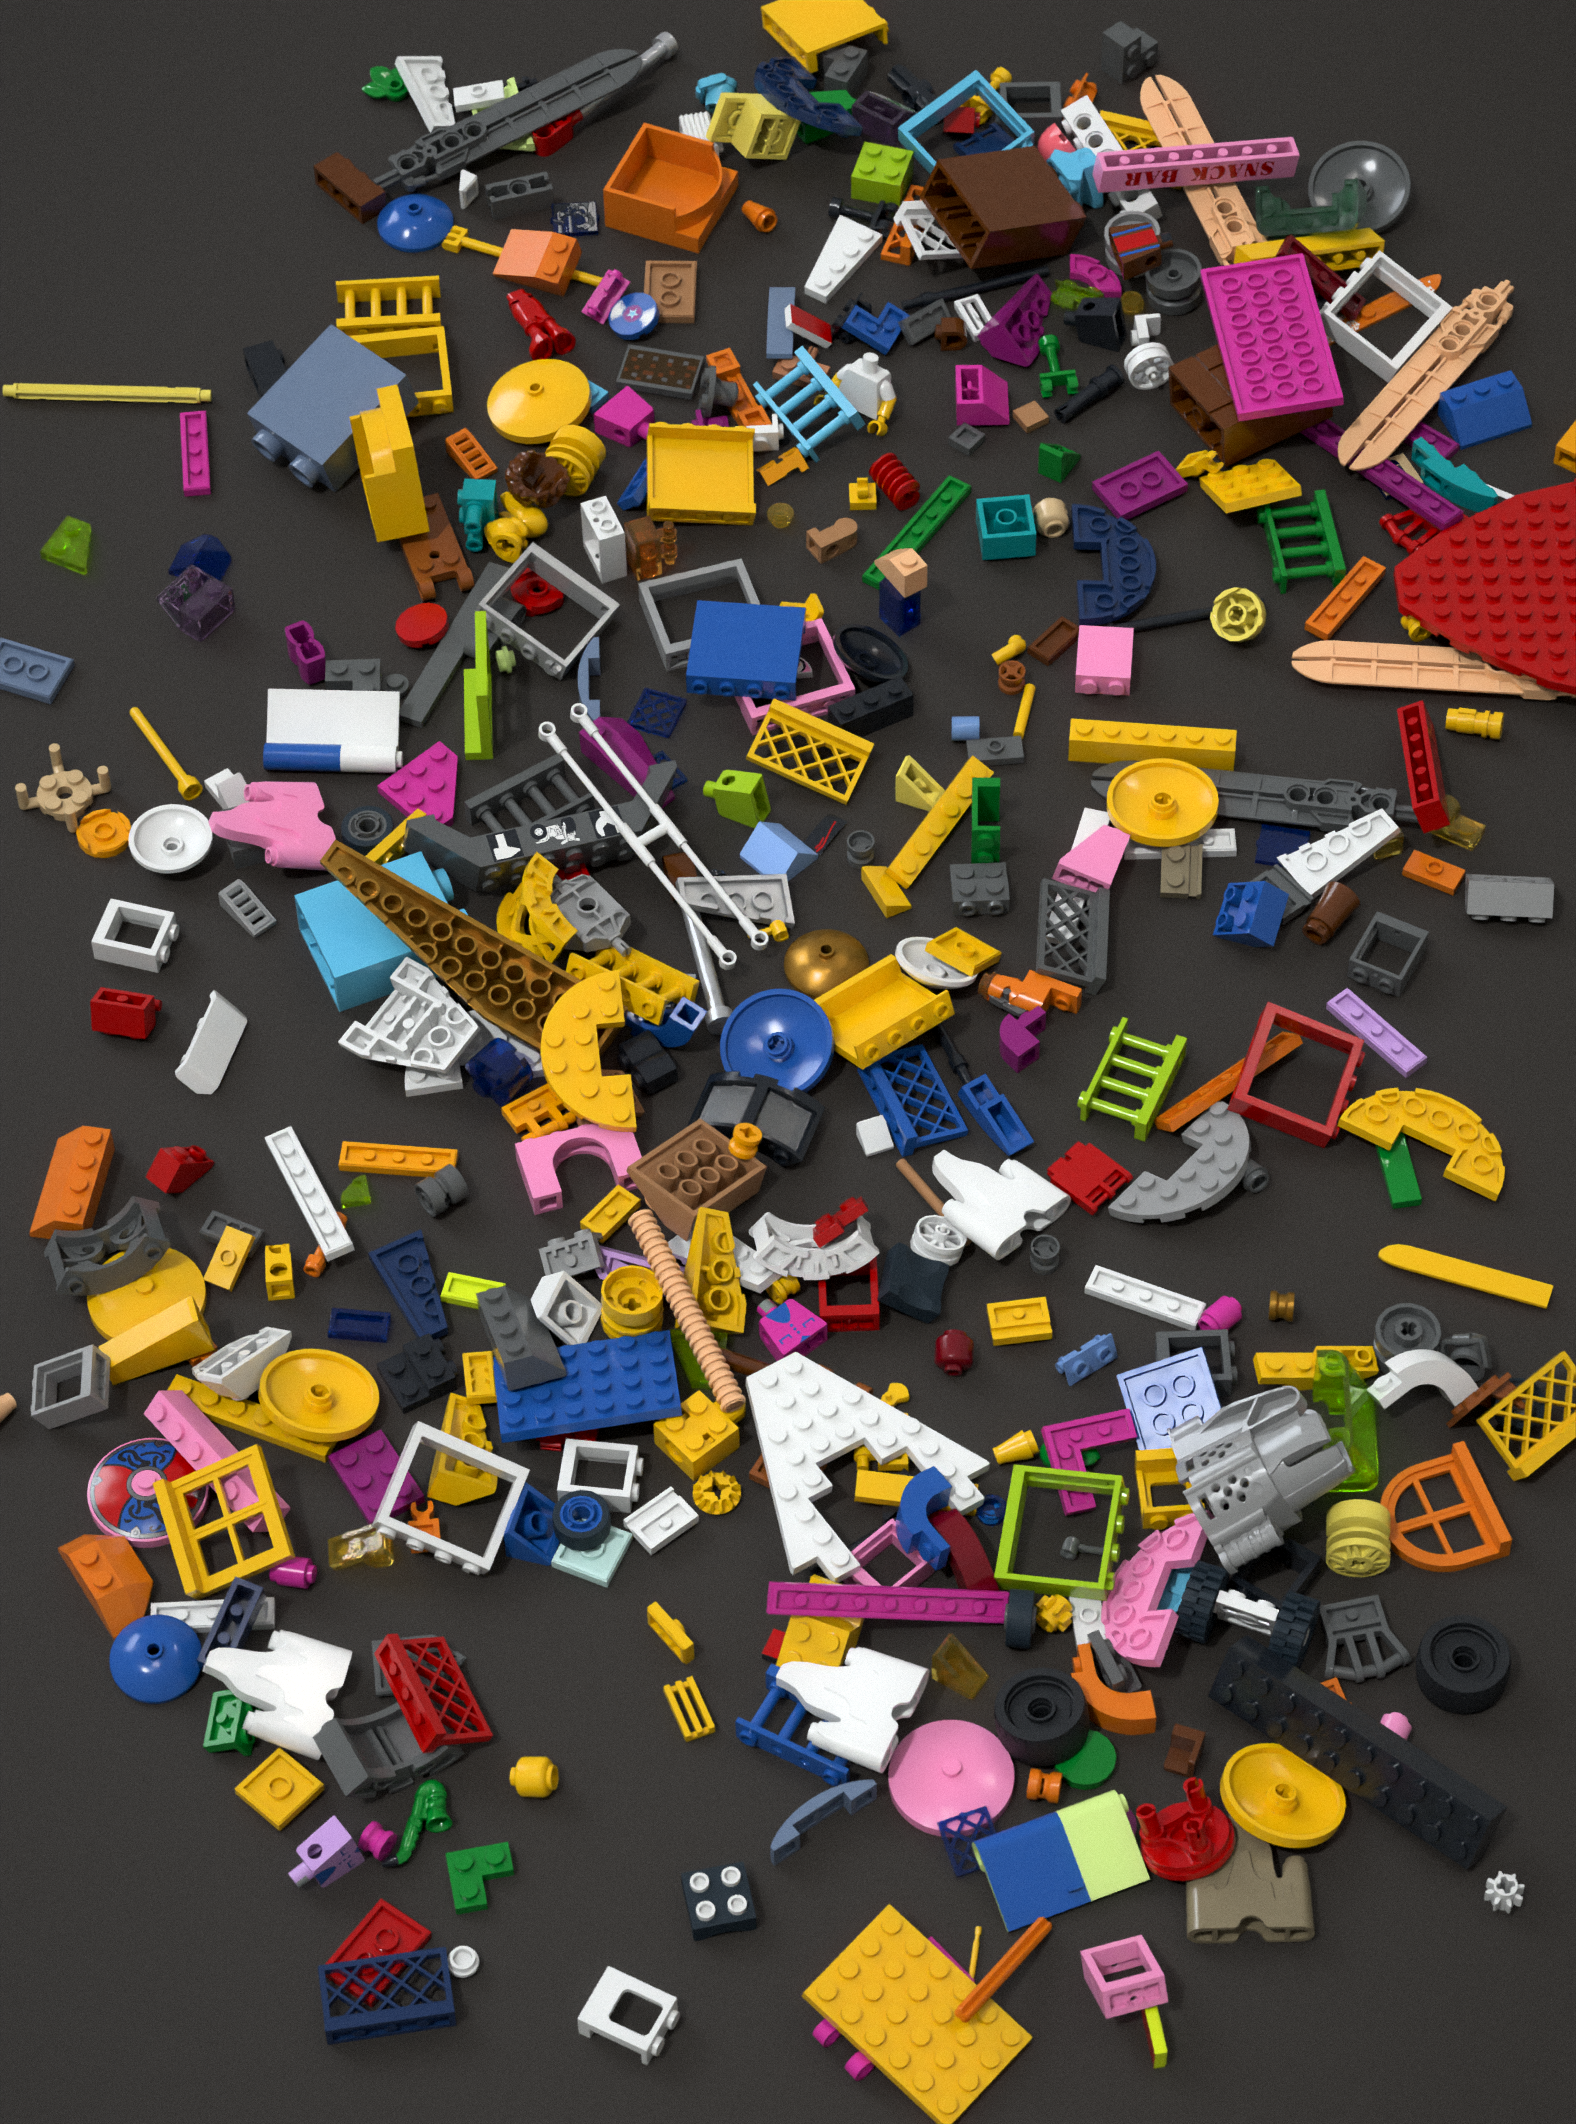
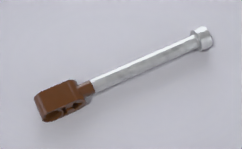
M685 852L662 856L664 874L675 888L677 878L697 877L694 863ZM670 893L672 902H675L676 900ZM681 908L708 1007L705 1015L707 1029L711 1034L721 1035L724 1025L733 1011L724 1004L707 939ZM694 911L695 914H696V915L699 917V919L702 921L701 916H700V912H699V911Z

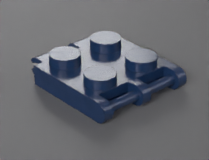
M993 122L989 125L988 129L980 133L975 132L971 134V138L964 142H956L953 144V148L958 155L965 156L1001 151L1015 140Z

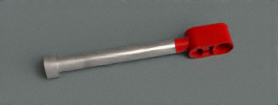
M662 32L652 40V47L639 56L642 58L643 63L635 78L661 58L668 60L678 52L677 41L671 34ZM621 89L532 132L535 154L542 157L554 154L573 138V126Z

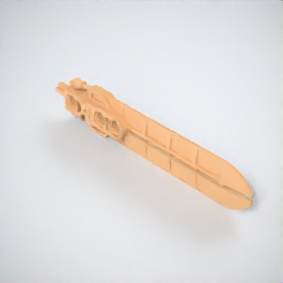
M1155 75L1166 99L1165 101L1152 78L1145 79L1140 93L1141 106L1162 147L1185 146L1187 143L1188 145L1214 143L1190 95L1179 83L1169 77ZM1235 182L1182 186L1221 265L1225 266L1234 263L1235 250L1238 245L1268 242L1259 224L1253 219Z
M1509 280L1501 281L1494 290L1486 286L1481 290L1473 289L1471 294L1462 301L1463 304L1452 308L1433 334L1344 432L1338 444V459L1341 465L1345 467L1363 448L1364 450L1351 464L1349 469L1354 471L1364 470L1385 461L1439 401L1440 392L1447 391L1478 355L1486 351L1497 338L1501 326L1506 324L1508 319L1512 317L1513 305L1506 302L1507 297L1514 290Z
M1325 640L1307 644L1293 652L1292 659L1308 661L1291 662L1292 667L1300 674L1322 683L1520 695L1523 699L1555 700L1557 696L1576 698V695L1544 688L1536 684V679L1527 675L1517 676L1482 660L1481 656L1472 651L1470 654H1467L1454 647Z

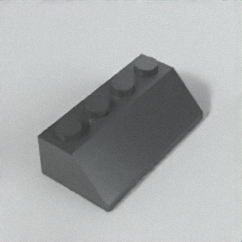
M506 1286L490 1288L476 1293L480 1320L508 1391L567 1376L550 1331L536 1317L531 1298Z

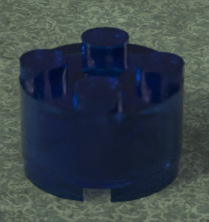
M497 1037L475 1054L465 1064V1068L475 1081L472 1084L474 1090L482 1097L488 1095L499 1106L503 1107L533 1079V1071L525 1057L520 1060L514 1054L517 1049L511 1043Z

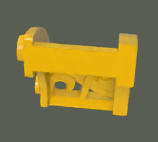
M536 852L527 864L522 882L513 894L508 892L499 905L496 919L497 931L499 934L541 958L544 956L548 962L554 964L578 930L567 921L557 904H552L550 895L553 892V878L559 869ZM528 912L530 914L529 929L531 935H526L524 930L525 918ZM552 943L555 946L553 951L548 944Z

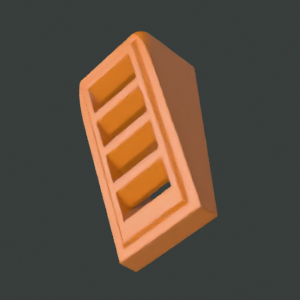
M466 428L445 439L446 453L472 479H485L498 472L497 466ZM482 464L485 465V466L481 467L480 469L475 470L476 467H478V466H480V465H482Z

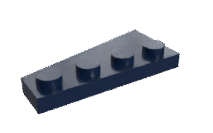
M421 1229L369 1252L371 1264L415 1336L419 1338L430 1333L433 1340L448 1334L446 1319L440 1297L438 1296Z

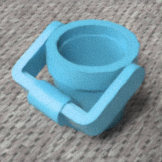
M724 73L710 75L698 81L696 98L699 99L700 104L705 103V109L708 112L714 114L721 92L736 93L738 83L735 79L726 76Z

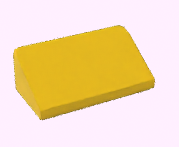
M864 866L861 868V879L886 919L912 909L911 904L897 882L885 873L886 866Z

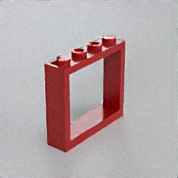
M1267 1002L1260 1014L1227 1110L1325 1148L1330 1138L1335 1140L1340 1127L1337 1126L1338 1123L1336 1122L1338 1116H1342L1347 1109L1349 1100L1345 1099L1347 1091L1351 1092L1357 1079V1076L1353 1075L1355 1067L1360 1068L1364 1059L1365 1052L1361 1051L1364 1040ZM1272 1024L1349 1054L1325 1125L1247 1095Z

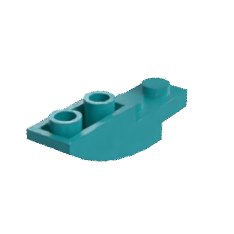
M1422 437L1413 441L1411 460L1421 468L1420 478L1430 489L1449 501L1475 512H1482L1497 504L1498 495L1496 491L1486 485L1476 472L1471 471L1465 464L1455 468L1451 461L1446 460L1437 452L1432 444H1429Z

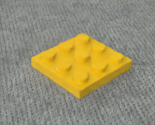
M1262 459L1258 461V464L1249 466L1237 465L1232 470L1218 471L1217 473L1209 472L1207 476L1199 477L1200 487L1225 513L1302 496L1301 485L1272 459Z

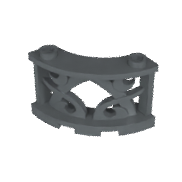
M131 1196L125 1207L107 1221L108 1225L95 1231H93V1228L78 1231L55 1229L44 1251L46 1259L50 1260L57 1283L56 1292L72 1296L101 1294L121 1288L137 1280L152 1269L171 1245L170 1239L165 1238L158 1217V1213L161 1210L159 1202ZM127 1249L123 1256L105 1265L95 1264L105 1255L117 1250Z

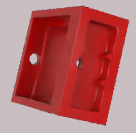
M877 1256L864 1266L848 1274L843 1272L832 1275H870L871 1304L827 1306L826 1279L818 1280L819 1318L827 1323V1332L879 1330Z

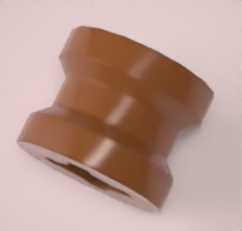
M1014 660L1002 663L998 670L999 689L1007 695L1021 693L1025 688L1026 670L1024 665Z

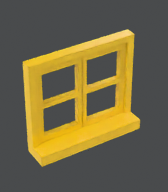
M255 1444L175 1481L169 1482L161 1479L152 1483L186 1595L197 1600L203 1599L230 1587L235 1576L246 1580L295 1558L261 1446ZM249 1467L259 1501L231 1513L221 1479ZM214 1483L224 1517L195 1529L185 1495ZM263 1513L274 1548L245 1560L235 1525ZM228 1529L238 1564L210 1576L199 1541Z

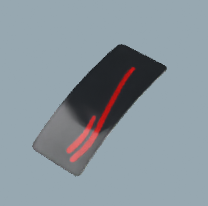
M829 813L814 828L804 844L820 856L834 836L847 824V821Z

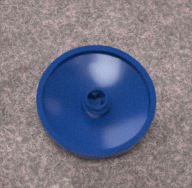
M770 989L754 994L744 1000L727 1019L720 1040V1055L726 1072L739 1071L741 1076L751 1078L754 1077L755 1073L778 1079L777 1085L791 1091L796 1087L805 1093L814 1088L824 1077L832 1062L835 1048L833 1028L822 1008L807 995L790 989Z

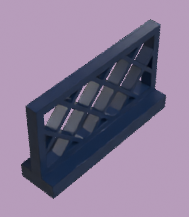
M446 1947L318 1965L324 2026L328 2045L456 2026ZM441 1958L442 1966L434 1976L421 1968L427 1959ZM404 1963L411 1968L402 1980L389 1973L395 1964ZM372 1968L379 1973L370 1985L357 1977L363 1969ZM416 1972L429 1980L420 1993L407 1985ZM340 1973L347 1979L336 1990L326 1983V1974ZM442 1975L444 1978V1983L439 1980ZM384 1977L397 1985L388 1997L375 1990ZM352 1982L365 1990L356 2002L343 1995V1992ZM436 1985L445 1991L446 2000L432 2002L425 1995ZM402 1989L415 1997L409 2006L400 2007L393 2002ZM328 1992L332 1994V1997L329 2000ZM372 1994L383 2003L376 2011L368 2012L361 2005ZM338 1999L351 2007L343 2016H330V2008Z

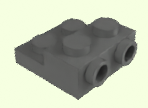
M1006 862L950 864L953 916L1009 914L1010 898Z

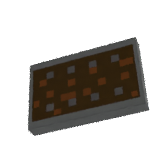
M629 344L616 380V388L624 389L626 386H629L633 391L692 400L704 366V356Z

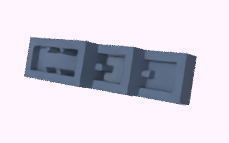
M769 287L766 358H793L794 332L786 328L785 308L789 304L795 306V287Z

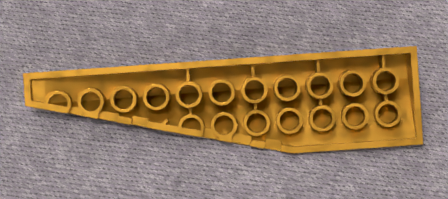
M335 839L320 860V864L483 1019L540 1051L544 1024L551 1009L564 993L581 982V980ZM623 1005L624 1020L626 1023L628 1007ZM622 1027L597 1029L599 1056L611 1045Z

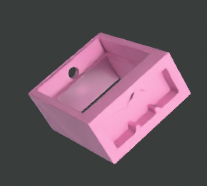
M892 1518L851 1551L852 1555L860 1563V1570L856 1574L844 1579L843 1582L847 1585L881 1586L862 1567L890 1544L898 1548L916 1565L914 1569L893 1586L917 1587L934 1573V1568L922 1559L918 1550L910 1554L904 1551L897 1537L896 1521Z
M1142 1935L1080 1951L1084 1978L1106 2019L1168 2002L1165 1976ZM1143 1965L1146 1971L1145 1973L1108 1983L1103 1978L1104 1975ZM1136 1996L1135 2000H1130L1131 1997Z

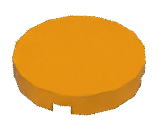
M111 809L96 810L84 816L80 821L81 824L77 827L76 835L79 847L90 856L96 858L113 857L125 851L129 846L128 838L131 824L123 813L118 812L117 814L111 812Z

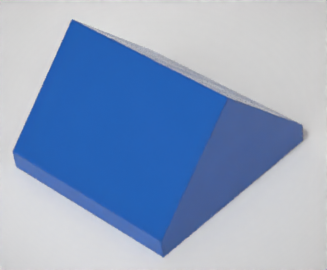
M527 1482L524 1483L504 1532L506 1556L549 1566L559 1544V1540L555 1536L552 1520L555 1503Z

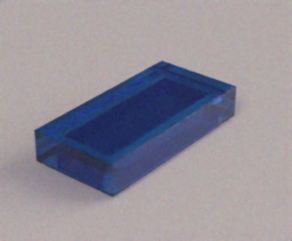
M332 1308L327 1332L328 1338L387 1343L391 1313Z

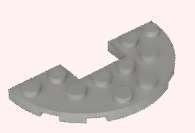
M1221 1100L1207 1108L1181 1134L1183 1143L1198 1150L1168 1180L1144 1171L1108 1207L1110 1216L1137 1223H1144L1145 1219L1160 1218L1162 1223L1186 1218L1184 1213L1197 1208H1201L1203 1211L1219 1202L1236 1187L1249 1165L1248 1157L1251 1151V1141L1247 1126L1242 1117L1237 1113L1227 1110L1228 1104Z

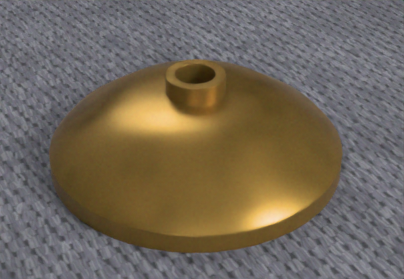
M832 929L815 930L800 936L790 945L784 958V972L790 985L796 991L812 999L818 998L869 967L868 955L863 945L853 936Z

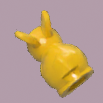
M504 492L500 495V500L509 512H500L499 516L501 518L486 524L484 534L497 556L507 562L515 563L522 555V549H526L528 546L526 538H536L545 534L548 528V521L541 508L534 505L522 506L509 492Z

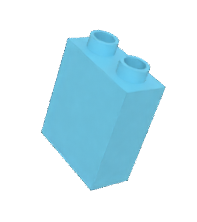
M421 851L381 865L445 903L454 900L453 889L446 871L440 868L431 872ZM338 880L294 895L299 930L339 1012L391 994L395 989L390 976L406 957L429 968L435 978L439 977ZM460 909V910H459V911L465 913L466 915H468L467 912L465 911V909Z

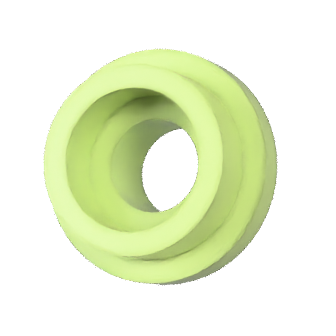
M503 646L501 650L495 652L500 672L506 671L511 673L512 667L516 666L513 650L508 651L507 647Z

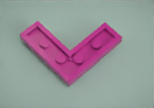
M1129 1408L1044 1426L1041 1429L1051 1468L1086 1472L1081 1454L1082 1451L1133 1441L1137 1438ZM1058 1489L1065 1516L1092 1511L1096 1508L1093 1493Z

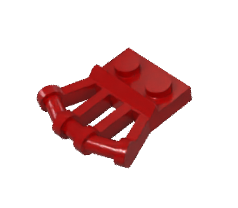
M1411 508L1396 515L1386 514L1379 521L1382 529L1387 530L1392 537V542L1398 547L1403 546L1406 548L1407 553L1410 555L1443 531ZM1463 514V519L1460 520L1459 522H1461V521H1463V520H1465V519H1467V518H1469V517L1466 516L1465 514ZM1414 521L1404 530H1399V528L1397 527ZM1423 528L1428 531L1418 540L1410 539Z

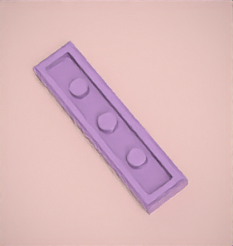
M1348 988L1327 1002L1326 1009L1360 1039H1363L1369 1047L1405 1078L1427 1063V1056Z

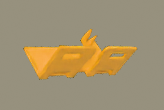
M793 447L778 456L779 459H783L780 463L776 464L772 460L756 471L761 473L766 484L769 486L797 467L800 469V472L807 470L809 467L799 449Z

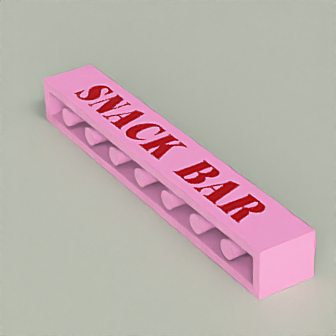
M1293 137L1098 152L1092 175L1098 193L1294 177L1300 155Z

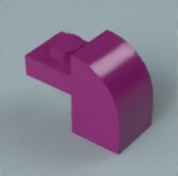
M1039 1005L1030 1012H1024L1018 1020L1009 1013L1000 1025V1055L1017 1074L1039 1059L1040 1041L1035 1036L1046 1028V1012Z

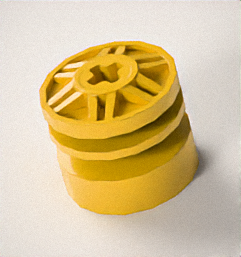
M577 425L560 427L545 451L546 457L552 456L556 458L558 464H562L568 470L570 481L567 484L564 495L579 496L584 494L606 457V448L602 441L593 432Z
M629 1265L617 1268L604 1279L601 1289V1324L604 1332L610 1339L623 1336L634 1337L654 1331H661L664 1294L662 1292L663 1288L659 1286L658 1280L655 1278V1273L642 1266Z

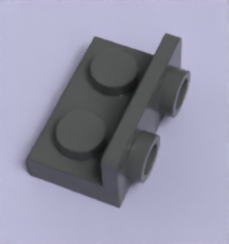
M1099 1630L1087 1634L1093 1660L1106 1686L1121 1693L1140 1692L1142 1685L1131 1663L1117 1653L1108 1638L1104 1640Z

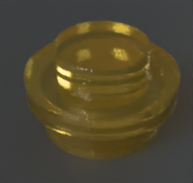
M1127 291L1121 296L1124 314L1136 315L1144 309V300L1138 292Z
M776 503L769 507L767 517L773 526L784 528L793 520L794 510L788 504Z

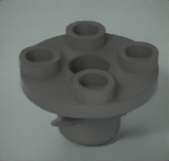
M709 365V368H705L700 388L705 389L704 394L702 393L699 399L698 409H701L703 418H710L712 408L717 405L734 407L738 400L739 389L737 383L721 381L716 377V366Z

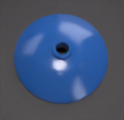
M424 194L405 195L391 201L381 210L377 220L378 233L387 245L396 250L411 253L424 252L440 246L454 226L453 214L450 208L441 200Z
M149 1615L139 1618L128 1624L116 1637L109 1659L111 1674L119 1689L133 1700L146 1704H163L173 1701L189 1691L201 1673L197 1663V1658L202 1649L201 1643L193 1629L178 1618L168 1615ZM152 1648L159 1649L156 1655L149 1654Z

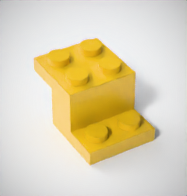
M815 1574L811 1576L809 1583L840 1584ZM791 1615L776 1666L781 1667L785 1663L796 1661L842 1667L851 1647L856 1648L864 1618Z

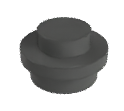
M401 674L388 675L382 681V690L400 692V699L406 695L409 689L408 679Z

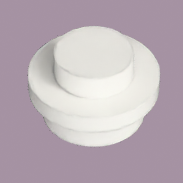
M459 1946L448 1955V1966L452 1975L466 1978L478 1970L479 1957L472 1948Z

